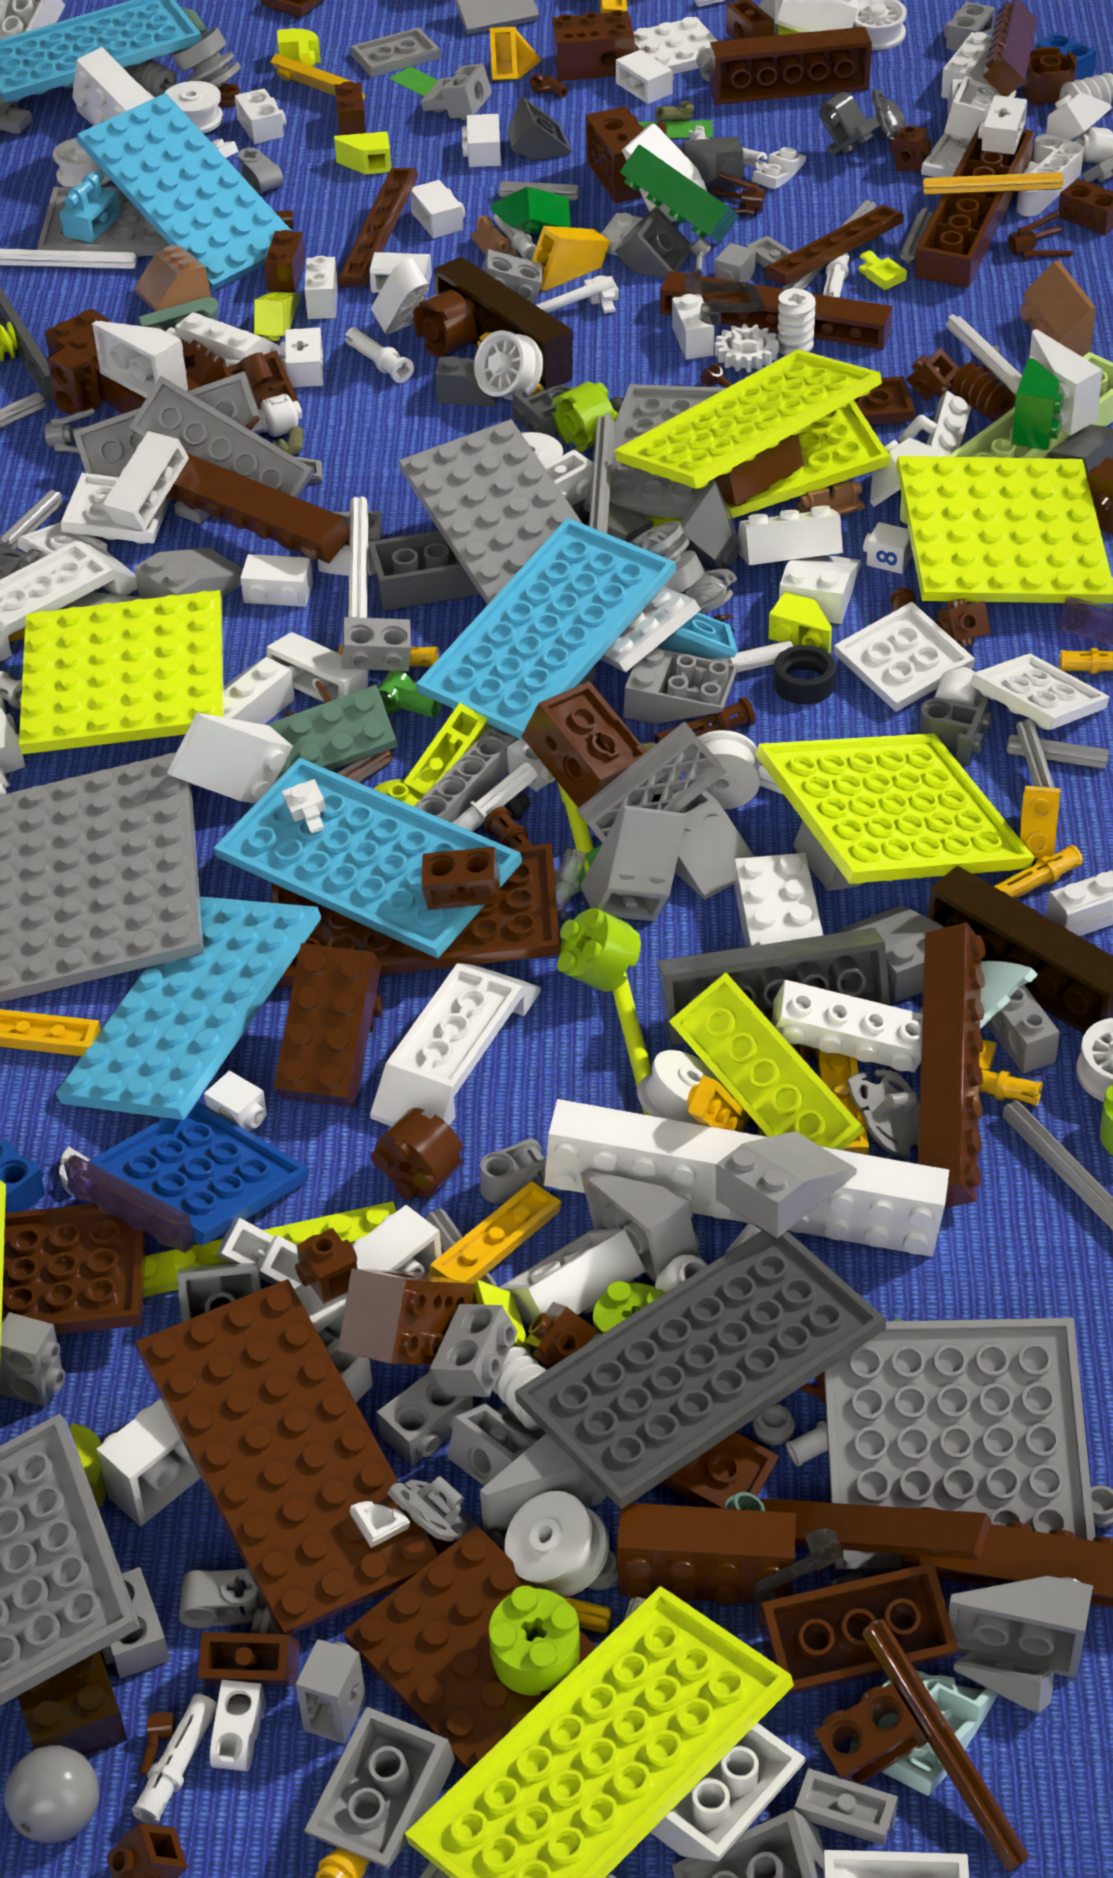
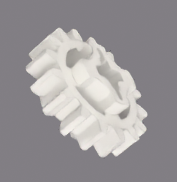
M743 324L742 328L731 326V331L722 330V336L716 337L715 356H718L719 363L725 362V368L733 366L735 371L746 368L747 372H751L752 368L761 370L762 365L768 366L772 364V360H777L779 340H776L775 333L768 334V328L761 330L758 328V325H754L752 328H748L746 324Z

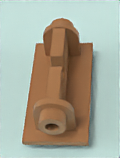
M484 215L478 217L476 224L477 232L470 233V237L486 255L489 249L517 257L518 254L511 247L509 239L494 227L492 219Z
M853 480L833 485V491L830 495V490L827 487L808 491L804 496L800 497V503H796L800 513L811 512V508L815 506H830V509H834L839 515L865 509V505L857 496V494L862 493L861 484Z

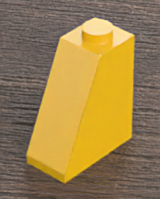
M543 226L532 261L542 264V285L540 289L548 291L601 268L610 240L595 229Z

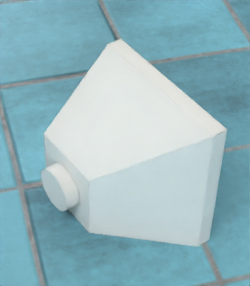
M1082 92L1072 98L1067 94L1055 103L1057 108L1048 115L1046 134L1071 140L1085 132L1112 107L1109 103Z
M910 437L900 444L896 440L892 441L884 447L889 454L890 464L887 467L872 472L870 503L875 507L900 490L896 468L898 456L944 457L946 456L945 453Z

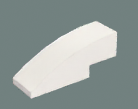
M241 1218L232 1222L215 1254L216 1257L228 1263H258L259 1279L272 1285L289 1279L294 1290L302 1285L295 1270V1264L299 1263L297 1246L279 1235L274 1237Z

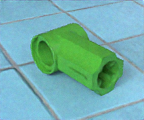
M390 671L378 686L387 713H395L401 708L437 718L441 712L442 703L418 693L416 683H413L411 678L402 671Z

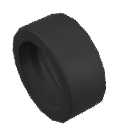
M812 645L793 646L780 652L774 660L773 687L777 694L786 701L795 704H814L830 697L835 689L836 662L833 656L822 648ZM797 670H811L819 673L821 676L805 680L791 677L788 674Z

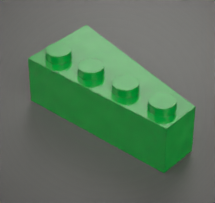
M640 144L637 145L620 171L622 175L627 177L624 181L625 184L638 192L640 187L649 193L646 199L659 208L662 204L668 206L671 209L668 213L680 223H683L685 219L692 223L693 227L691 230L703 239L708 235L718 243H721L739 216L723 202Z

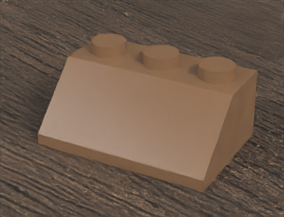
M179 245L167 246L163 248V252L155 253L134 287L135 293L155 312L201 298L211 297L205 266L183 247H179Z
M1059 260L1054 261L1024 292V301L1020 307L1021 318L1032 330H1039L1081 357L1091 352L1096 306Z

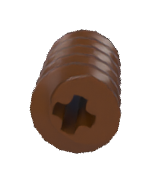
M970 362L963 365L954 375L951 388L953 394L964 399L968 405L978 410L991 421L998 420L1015 407L1016 395L1000 379L994 378L991 373L985 372L982 367H976L975 363Z

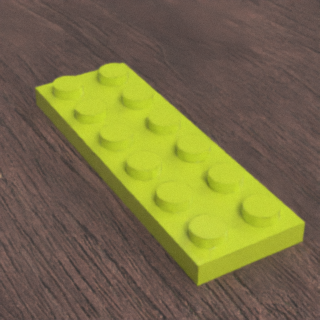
M726 972L669 1021L768 1137L796 1131L821 1147L844 1150L866 1131Z

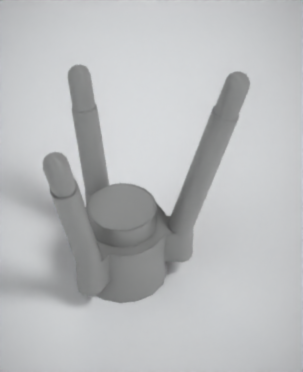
M89 409L64 418L51 419V423L45 425L47 446L49 448L55 447L56 453L71 452L79 454L78 448L70 446L68 443L73 442V431L84 427L72 428L71 424H66L93 415L95 410Z

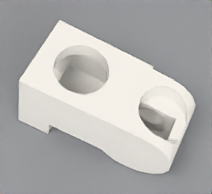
M230 1680L221 1681L210 1746V1764L212 1768L247 1772L250 1770L255 1739L257 1740L260 1721L264 1717L267 1703L262 1684ZM236 1694H244V1695H246V1696H248V1697L233 1696V1695H236Z

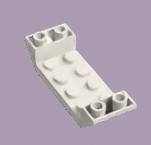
M76 540L0 580V662L12 656L8 635L25 627L26 614L58 610L100 587H104L111 594L128 595L138 589L136 575L108 552Z
M457 963L386 1062L370 1113L371 1119L392 1126L409 1109L420 1108L425 1110L422 1115L430 1119L437 1115L450 1126L455 1119L454 1096L511 1013L514 1012L525 1016L540 994L541 987L478 965Z

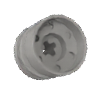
M214 27L201 33L202 41L187 50H178L171 54L180 71L193 69V72L186 78V82L199 80L213 84L218 88L240 70L241 66L238 61L228 63L234 57L233 52L219 53L227 42L219 28Z
M673 521L645 531L630 543L676 562V572L664 587L681 593L703 576L704 568L695 551H684L689 545V539L687 536L682 535L683 528L680 522Z

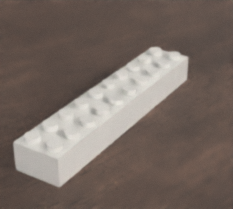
M557 1099L548 1134L544 1186L585 1193L580 1173L588 1169L664 1186L677 1197L685 1198L690 1204L693 1213L755 1225L716 1200V1164L742 1143L768 1137ZM822 1147L857 1168V1174L788 1229L789 1231L933 1257L945 1207L949 1177L948 1169Z
M407 1205L403 1206L395 1214L388 1215L376 1229L367 1236L359 1238L352 1245L357 1255V1268L429 1274L430 1264L442 1255L440 1231ZM302 1284L295 1289V1292L327 1348L337 1337L340 1338L347 1293L323 1304L310 1285L305 1287ZM161 1398L150 1407L142 1409L134 1420L117 1433L109 1435L102 1445L96 1449L108 1498L140 1527L201 1478Z

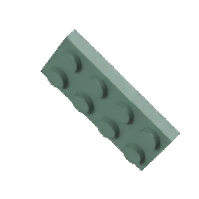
M377 684L266 724L293 746L275 783L299 758L331 771L398 747Z

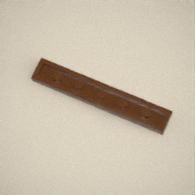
M416 168L390 169L337 279L340 287H366L370 279V267L374 252H383L419 176Z
M881 205L765 267V276L783 285H788L904 223V214L886 205Z
M759 1498L765 1507V1511L796 1513L795 1546L980 1560L992 1522L988 1515L982 1512Z

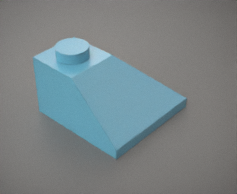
M700 613L695 614L657 646L662 650L706 659L735 657L738 652L730 625Z

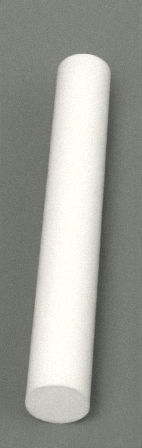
M611 276L536 306L549 313L614 287Z

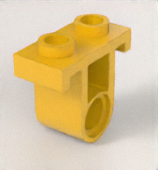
M1025 786L1021 808L1020 840L1035 858L1040 859L1043 856L1050 857L1054 855L1060 788Z

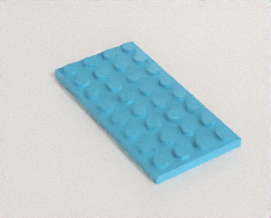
M175 0L127 1L0 39V96L5 103L17 102L26 96L40 95L56 87H67L74 82L76 60L101 47L121 67L132 64L139 65L155 57H166L178 50H187L202 41V36Z
M167 93L77 134L79 145L170 246L179 245V247H183L205 266L211 292L264 266L274 232L291 230Z
M566 518L416 683L418 693L453 709L459 703H462L486 717L488 725L524 740L521 736L538 703L568 691L579 684L676 572V562Z
M299 758L214 847L217 858L437 959L484 905L428 910L421 886L423 854L495 847L500 867V887L522 863L521 854L516 850L302 758ZM315 779L324 798L327 810L320 813L324 830L311 834L305 819L294 822L282 791Z
M200 896L204 953L149 966L144 970L97 1035L92 1046L87 1049L56 1092L60 1103L184 1120L299 952L301 943H305L322 918L318 908Z

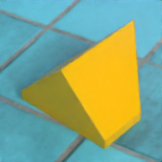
M515 27L489 28L492 81L518 80L542 60Z

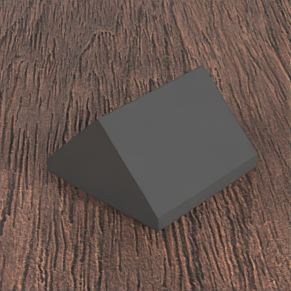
M1090 424L1051 450L1048 456L1050 459H1083L1088 477L1091 469L1097 467L1107 457L1113 459V428Z

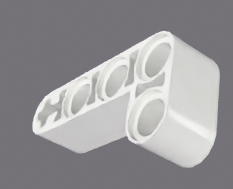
M1042 134L1035 138L1033 162L1039 165L1030 173L1061 172L1064 180L1063 187L1057 190L1018 191L1016 210L1019 214L1027 217L1040 214L1060 195V192L1081 175L1084 152L1081 144L1051 134Z
M414 258L407 259L393 268L371 307L374 316L386 335L412 325L414 308L419 306V302L425 300L423 295L429 284Z

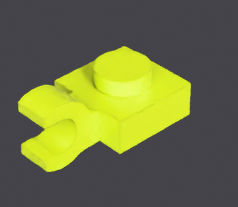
M870 250L860 254V258L866 263L859 266L858 270L883 290H887L906 280L907 270L887 257L881 260Z

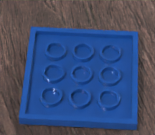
M199 1101L195 1103L184 1120L163 1118L88 1161L89 1175L201 1246L228 1231L234 1220L238 1218L246 1220L308 1181L309 1175L308 1167Z

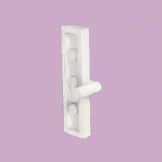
M946 391L939 400L934 421L924 415L917 416L899 436V440L902 443L909 437L914 439L923 429L930 434L927 445L943 451L946 456H949L961 446L971 406L961 397Z

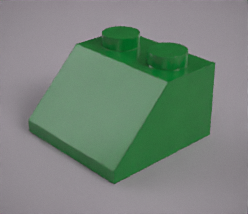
M527 186L490 204L491 211L511 228L523 230L525 234L540 235L543 226L571 228L569 198Z
M1032 358L1027 360L1016 393L1011 445L1049 450L1052 438L1057 439L1059 435L1061 420L1055 419L1056 413L1061 412L1063 395L1058 394L1060 381Z

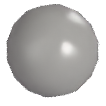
M59 1745L37 1748L25 1755L14 1765L4 1789V1806L15 1829L26 1838L45 1844L59 1843L78 1835L90 1824L99 1803V1781L89 1761L79 1752Z

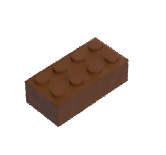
M301 943L273 1087L282 1098L356 1108L382 965L374 952Z
M630 1503L623 1509H620L617 1540L618 1595L629 1596L634 1599L636 1597L647 1599L662 1586L684 1602L692 1600L716 1601L723 1605L735 1603L761 1604L762 1602L793 1595L796 1513Z
M934 1562L762 1602L755 1611L767 1659L792 1676L794 1686L782 1698L886 1674L863 1637L864 1628L879 1619H883L887 1623L913 1667L949 1659L958 1651Z

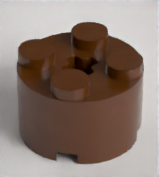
M1042 47L1032 50L1026 79L1021 85V90L1026 97L1030 98V103L1035 106H1041L1045 103H1055L1060 100V90L1063 84L1075 81L1077 58L1069 51H1067V55L1060 53V48Z
M446 290L419 302V306L414 308L413 324L418 338L424 337L427 342L424 347L433 356L442 357L478 340L474 319V303L469 298L464 299L458 292Z
M420 1108L409 1109L377 1140L375 1150L370 1155L373 1164L385 1172L395 1184L397 1193L407 1200H412L415 1196L420 1198L431 1197L464 1163V1158L460 1159L459 1152L463 1147L454 1130L437 1115H434L431 1119L422 1115L425 1110Z

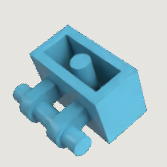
M100 170L87 174L82 179V184L74 186L68 192V196L64 200L66 206L60 211V222L64 236L92 243L121 216L118 191L101 187L100 182L104 179V174Z

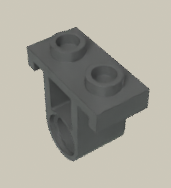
M846 92L835 95L819 107L820 119L834 143L827 146L831 156L840 151L844 155L858 147L855 141H858L859 144L864 143L874 136L871 131L880 126L876 116L866 120L854 98Z
M558 385L527 398L526 391L523 389L513 392V406L511 407L513 418L517 423H521L529 432L543 433L556 439L555 432L557 429L555 427V418L552 416V413L556 411V404L552 405V401L556 396L572 389V387Z
M976 695L974 706L940 698L925 701L921 705L919 734L935 733L947 749L957 751L956 760L959 764L969 766L974 753L979 754L982 749L983 731L989 732L992 724L993 713L988 712L989 697Z

